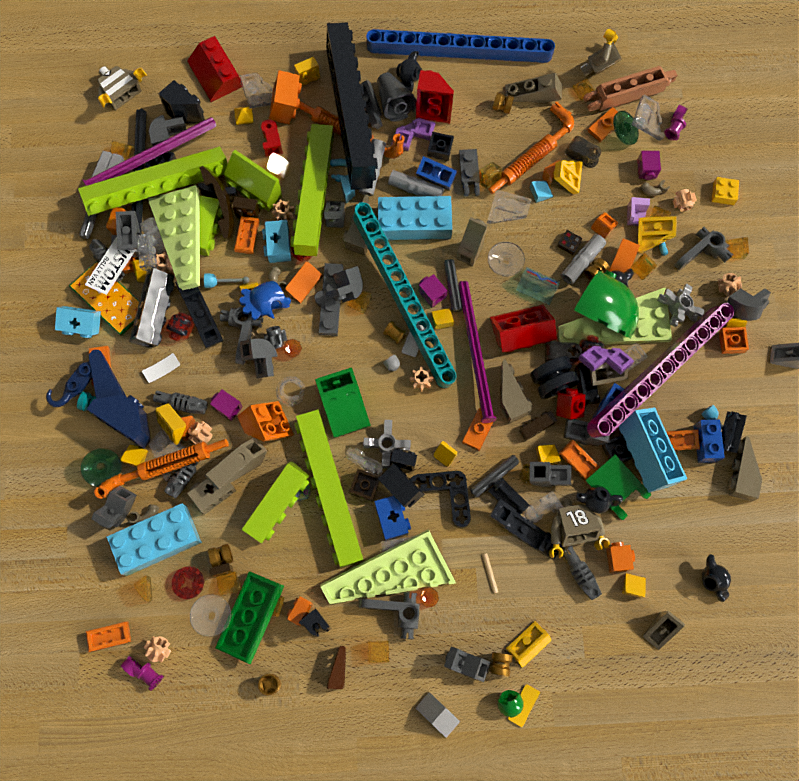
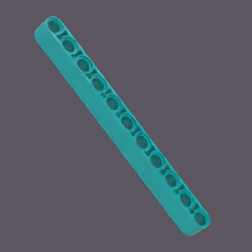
M365 202L358 203L353 213V220L437 385L441 388H449L456 380V372L373 210ZM358 212H364L366 216H361ZM366 228H372L374 232H369ZM374 244H381L383 248H377ZM383 260H389L391 264L386 265ZM391 276H397L399 281L392 280ZM405 292L408 297L403 298L399 293ZM408 309H414L416 314L409 313ZM416 325H422L425 331L418 330ZM425 341L431 342L433 348L427 347ZM433 358H439L442 364L437 365ZM443 374L450 377L449 382L443 380Z

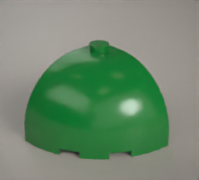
M608 270L605 273L599 271L585 289L574 311L604 324L607 328L631 339L639 320L637 300L624 283L615 279L616 274Z

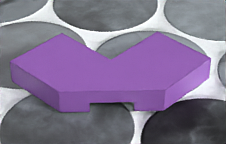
M417 118L406 126L398 127L395 134H401L400 140L402 135L405 138L403 150L409 151L413 136L430 140L435 128V122Z
M592 346L579 357V360L592 372L606 362L616 372L621 374L634 362L620 348L602 349L600 346Z

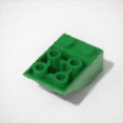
M352 367L315 379L334 438L371 426Z

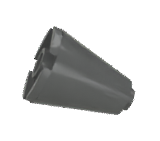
M391 73L381 74L377 79V85L384 116L393 122L409 117L408 114L416 109L417 100L415 96Z

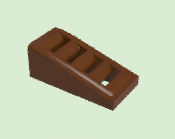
M340 646L327 683V689L345 688V646Z

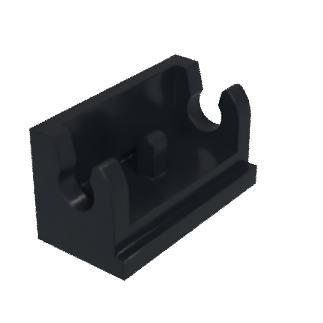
M578 363L574 369L580 380L577 384L578 393L586 394L585 405L600 403L597 385L592 386L590 369L583 363Z
M392 464L378 478L403 507H412L425 495L395 464Z
M316 608L299 621L310 634L319 637V634L315 629L319 630L321 627L327 632L332 629Z

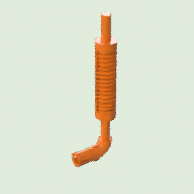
M301 101L299 102L298 108L312 115V121L320 125L333 126L334 133L341 136L337 115L331 114V112L320 106L314 109ZM401 134L393 136L392 145L389 148L385 147V157L395 159L403 154V143L405 140L403 135L401 140Z
M558 102L551 106L550 111L560 119L563 127L554 135H545L542 140H539L537 144L505 168L500 174L501 178L488 188L491 194H494L504 184L512 185L557 147V141L566 133H570L574 127V118L570 111H567Z
M224 439L209 445L203 441L140 463L137 466V470L124 475H115L102 482L101 485L95 488V496L102 499L113 489L124 485L127 481L138 477L142 480H147L199 462L200 460L210 458V452L229 446L228 441Z

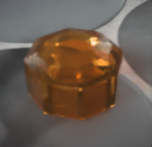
M290 339L285 342L283 349L285 355L293 358L299 356L302 347L299 341Z
M432 587L423 589L419 595L420 604L426 608L435 607L439 601L438 592Z

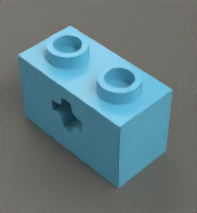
M287 220L265 222V229H262L263 240H266L267 243L266 246H263L264 256L268 257L269 263L291 261Z
M69 306L57 307L55 330L62 331L64 335L78 333L80 337L92 338V335L99 334L101 311Z

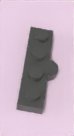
M325 263L323 290L317 292L314 297L316 305L321 307L319 335L338 336L341 300L336 301L335 298L327 300L325 293L338 289L333 274L343 271V264Z

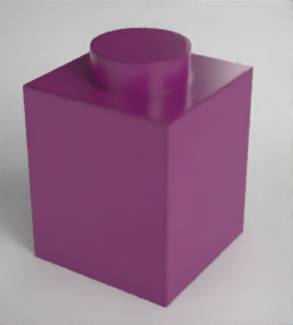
M641 151L637 159L639 179L653 180L658 177L661 171L660 151Z
M434 274L430 277H424L419 282L418 292L432 308L447 297V289Z
M223 389L219 393L216 392L211 398L210 405L212 408L231 422L243 408L240 401Z

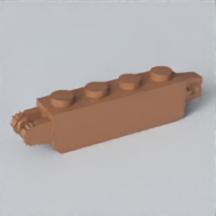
M657 66L602 83L596 88V91L585 94L583 99L585 102L595 100L587 106L589 111L597 109L603 111L664 92L665 88L674 82L678 75L675 70L664 72L661 66Z

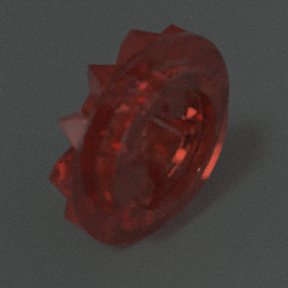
M191 566L179 569L172 578L174 593L182 599L197 597L203 591L205 583L203 574L197 568ZM184 576L190 580L194 579L191 583L193 590L188 586L183 587L186 583Z

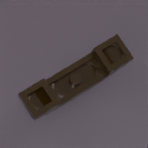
M201 166L199 168L205 185L214 186L225 218L218 221L223 238L230 239L232 238L234 227L230 198L222 182L208 167Z

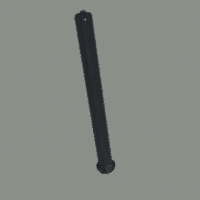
M142 108L136 110L134 156L145 151L147 112ZM145 163L134 168L133 172L144 169ZM143 199L133 202L131 211L136 212L141 232L137 236H142Z

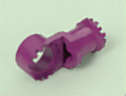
M680 104L678 105L671 118L669 128L664 131L666 138L668 137L671 141L672 139L673 141L679 139L681 130L686 127L683 116L688 108Z
M128 656L120 665L122 669L130 676L145 682L149 686L148 689L150 691L157 687L164 676L157 674L151 668L149 662L142 667L138 662L135 663L136 660L133 661L134 658Z

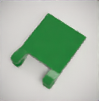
M613 455L585 480L590 486L600 485L605 487L611 495H621L623 501L635 490L644 499H648L651 496L647 488L644 487L616 455ZM620 506L610 507L619 519L624 520L628 516Z

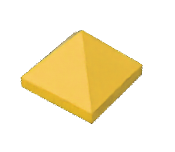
M252 106L234 108L236 125L254 123Z

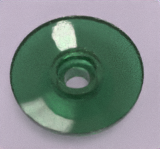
M626 111L617 112L613 119V126L617 137L626 145L635 144L639 137L636 121Z
M105 448L90 451L81 463V474L84 480L96 487L107 479L120 474L122 470V464L118 455L112 450ZM104 463L103 468H97V465Z

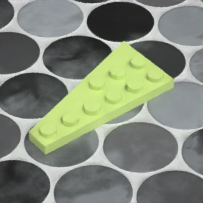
M195 185L148 198L179 288L186 290L199 287V188Z
M666 288L636 298L639 307V320L631 339L585 316L558 326L559 346H580L583 341L600 342L604 345L671 342L672 335L669 324L668 304L657 301L660 294L664 295Z
M428 529L320 584V587L329 604L352 601L356 598H370L380 594L401 593L417 590L422 587H437L441 584H455L456 582Z

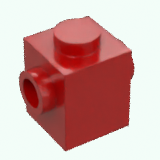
M566 389V392L558 393L556 416L570 420L584 417L586 394L578 393L577 389Z

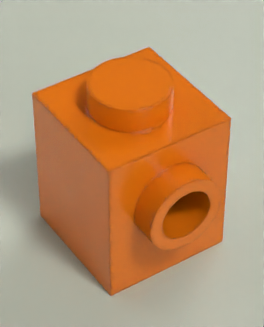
M624 542L611 543L612 546L606 549L609 573L633 570L635 553L634 550H631V546L624 545Z

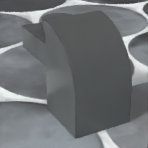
M161 115L154 119L149 128L152 146L186 130L183 117L165 120L164 115Z
M358 266L333 274L338 289L326 292L327 300L335 298L336 301L342 300L343 303L359 297L362 292L363 281Z
M764 288L752 296L743 289H739L729 296L727 303L733 307L734 317L753 321L761 317L763 310L769 304L768 298L771 292Z
M265 339L240 341L241 361L254 360L256 379L274 376L272 358L278 357L275 347Z
M566 419L565 439L580 442L579 444L600 446L609 442V435L593 438L588 434L587 426L590 421Z
M530 462V483L539 487L571 486V465Z
M122 486L115 488L109 492L105 506L93 513L92 520L108 529L112 526L117 528L127 517L137 495Z
M451 646L450 651L446 655L444 667L484 682L491 662Z

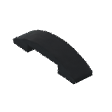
M176 281L178 290L206 349L223 342L224 340L199 287L182 290Z
M499 499L489 517L525 544L551 558L549 555L550 549L553 548L551 533L543 531L517 513L516 509ZM554 550V558H551L552 560H555L559 552L557 550Z

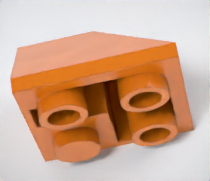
M279 401L250 405L237 416L244 433L263 442L294 435Z

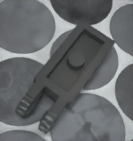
M477 149L459 150L461 185H463L464 196L469 194L468 185H474L475 196H479L480 177Z

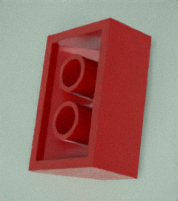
M216 36L200 42L187 62L210 102L242 88L239 75Z
M420 70L417 87L416 119L421 118L428 121L450 124L454 90L438 72Z
M543 304L490 317L496 342L502 353L513 352L519 348H530L536 344H546L552 340H557L555 319Z

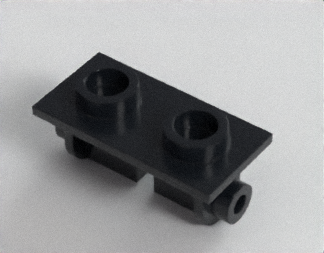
M727 411L722 429L723 448L725 451L738 453L747 415Z
M503 478L498 480L488 490L497 501L499 499L503 500L516 509V512L520 515L530 506Z

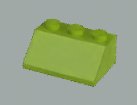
M237 150L232 152L224 173L227 186L235 187L244 198L257 200L259 208H264L269 212L273 208V204H276L282 197L279 179Z

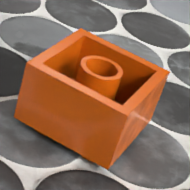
M278 70L272 91L269 119L290 124L291 118H295L296 109L298 110L300 102L298 94H300L302 83H299L300 75Z

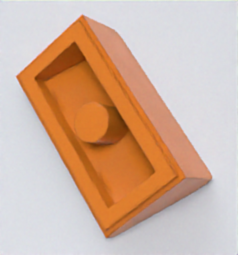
M306 261L286 286L285 292L301 304L323 275Z

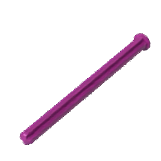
M210 117L82 181L85 186L118 177L215 128L216 122Z
M460 281L458 286L483 416L481 422L491 423L496 421L497 418L493 415L468 281Z

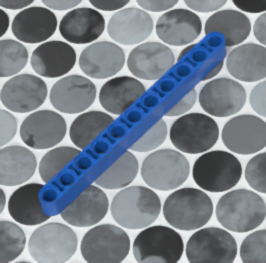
M372 29L366 35L367 50L378 54L410 55L411 52L418 51V56L547 63L551 61L555 49V43L552 40L540 38Z

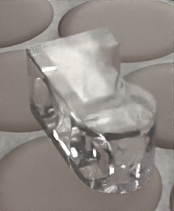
M552 491L530 505L524 512V518L535 524L549 511L552 510L556 514L560 508L564 507Z

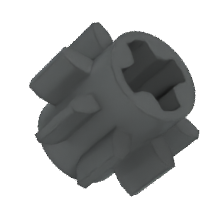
M272 326L266 329L267 333L263 334L264 339L268 340L275 349L285 345L284 341H287L285 329L281 330L280 326Z

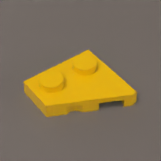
M558 161L555 164L554 179L570 193L578 194L583 162Z
M677 216L639 218L638 244L640 247L638 254L676 237Z

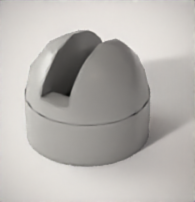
M396 355L389 357L383 362L389 371H396L400 366Z

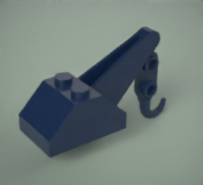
M92 350L89 354V361L79 365L66 382L63 396L58 401L52 400L51 389L46 393V400L49 405L61 407L70 399L79 395L93 378L96 399L90 403L87 410L100 421L143 449L151 441L148 416L143 410L144 406L133 396L129 395L127 397L104 354L100 350Z

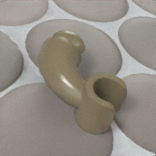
M662 180L657 188L645 182L641 185L640 189L645 195L656 196L665 194L670 186L667 188L662 187L665 183V180Z
M272 267L268 273L269 281H275L280 287L286 288V282H278V276L281 274L280 269Z
M150 504L148 511L143 516L132 511L130 514L137 515V519L135 521L129 520V522L134 525L157 515L159 507Z

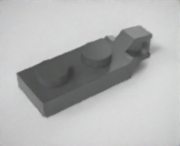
M366 80L361 83L364 91L362 99L366 100L365 113L369 115L371 126L378 130L383 126L382 120L379 117L382 113L371 82Z

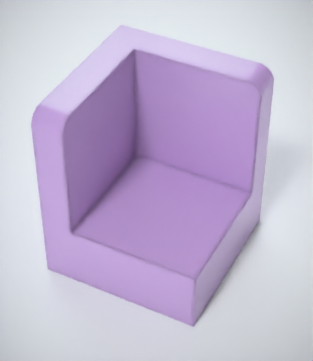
M636 197L630 199L627 205V225H639V218L646 217V211L650 206V199Z

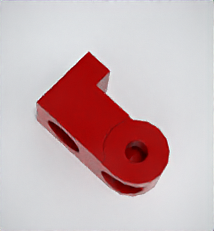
M271 119L264 120L261 124L263 137L267 140V142L262 143L265 156L271 157L283 154L275 121Z

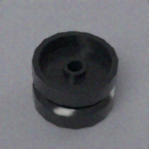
M568 356L550 360L530 373L533 383L541 384L537 389L541 399L557 396L558 393L566 392V389H571L580 382L576 372L570 371L573 365Z

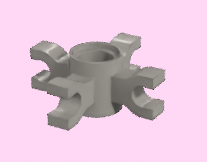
M685 284L683 290H678L677 296L668 288L665 290L664 295H659L657 301L668 304L669 312L672 314L669 322L670 325L677 327L679 321L681 323L684 321L685 315L693 322L697 321L698 316H703L704 309L693 306L694 301L689 296L693 288L692 286Z
M385 420L384 434L379 439L364 437L363 446L368 449L378 448L382 453V468L388 469L390 467V454L393 453V449L399 448L404 451H410L411 440H396L392 435V420ZM385 440H389L393 445L390 448H384L382 443Z

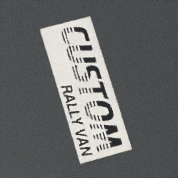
M116 237L85 285L107 295L135 250L119 251L117 249Z

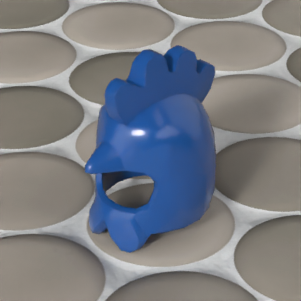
M275 281L262 283L252 290L242 289L241 295L243 297L239 299V303L245 306L242 309L243 313L251 314L252 320L266 315L274 319L272 310L288 308L291 303V299L284 296L282 289Z

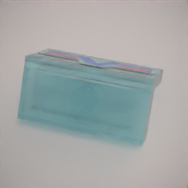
M527 267L522 274L516 291L550 305L560 282Z

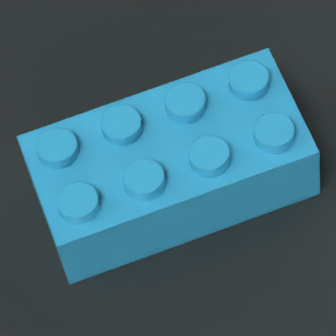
M451 196L378 197V222L387 240L451 239L453 230Z
M656 408L635 410L619 426V430L626 440L627 448L634 458L635 467L639 470L643 479V485L647 488L648 493L669 488L687 480Z
M183 503L107 536L120 574L129 576L202 543L188 507Z

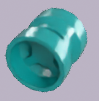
M83 391L78 398L77 409L86 411L90 403L96 399V396Z

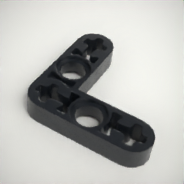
M463 472L425 473L411 477L413 483L416 482V479H420V482H426V478H430V488H426L427 484L421 485L420 490L423 493L449 491L453 524L457 528H466L471 521L467 480ZM458 475L459 479L463 480L460 481L459 485H456V482H449V486H446L447 479L445 476H449L448 480H453ZM433 478H442L443 485L435 487L432 483ZM457 494H461L465 498V502L461 505L454 502V496ZM466 507L462 514L463 517H467V520L464 521V524H461L460 521L456 520L459 517V510L455 511L454 508L462 509Z

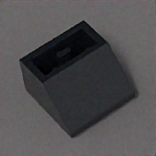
M173 80L158 93L166 114L171 118L183 117L185 124H195L205 120L204 111L200 106L201 101L196 95H191L183 84H178Z

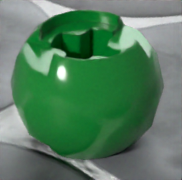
M506 690L499 695L497 706L501 714L512 718L522 712L524 701L516 691Z

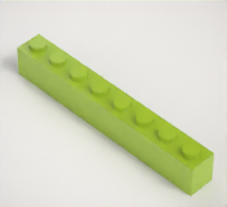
M312 124L311 131L307 132V142H309V145L305 146V156L307 158L303 160L302 170L304 175L301 174L300 177L302 190H298V201H300V204L296 205L295 214L298 217L293 222L295 236H291V247H294L295 255L317 256L334 139L333 126Z
M219 146L78 188L86 212L90 216L202 182L204 179L199 168L201 166L208 167L217 177L224 175L228 165L227 158Z
M319 409L296 416L298 422H295L294 425L297 434L301 433L303 440L299 442L302 452H307L308 458L305 459L308 470L312 469L314 477H311L310 480L313 489L317 488L319 493L315 497L318 507H323L324 514L321 515L324 527H329L330 533L327 534L329 545H334L336 551L332 553L335 565L339 564L342 569L364 562Z

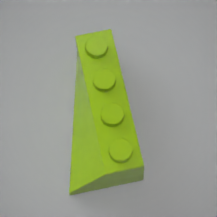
M293 461L289 462L242 530L260 543H263L265 539L269 541L275 533L273 528L276 523L280 525L286 517L284 512L287 507L292 508L298 500L296 494L299 490L303 492L309 484L307 480L309 475Z

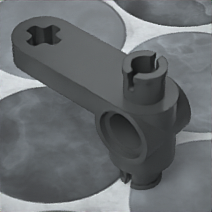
M704 226L696 233V236L701 241L683 255L674 266L679 271L682 270L702 251L707 255L713 256L715 259L719 257L724 263L734 254L727 249L729 245L725 242V237L722 233L714 230L709 232Z
M243 307L231 308L230 311L222 309L221 313L223 314H220V321L228 322L229 326L238 327L241 330L239 342L251 339L253 326L262 328L263 316L252 320L251 314L243 313ZM243 316L248 317L246 321H239ZM238 342L235 362L236 364L244 365L246 361H241L240 345Z
M404 592V602L359 599L358 608L399 611L398 628H402L401 639H406L407 633L408 639H414V629H418L420 604L416 603L417 593H411L410 599V592ZM406 608L414 610L415 616L413 619L408 620L403 616V611Z

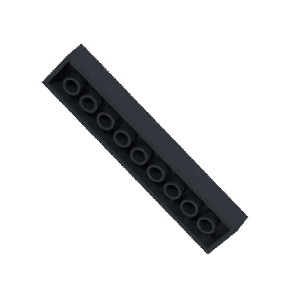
M348 22L327 23L326 53L350 189L373 188V181H376L375 169H378L377 158L373 157L375 147L374 143L370 141L372 139L371 128H368L369 115L365 113L366 100L362 99L364 91L363 85L359 83L361 82L360 70L357 71L358 58L354 57L356 52L355 43L351 42L353 41V32L349 30Z

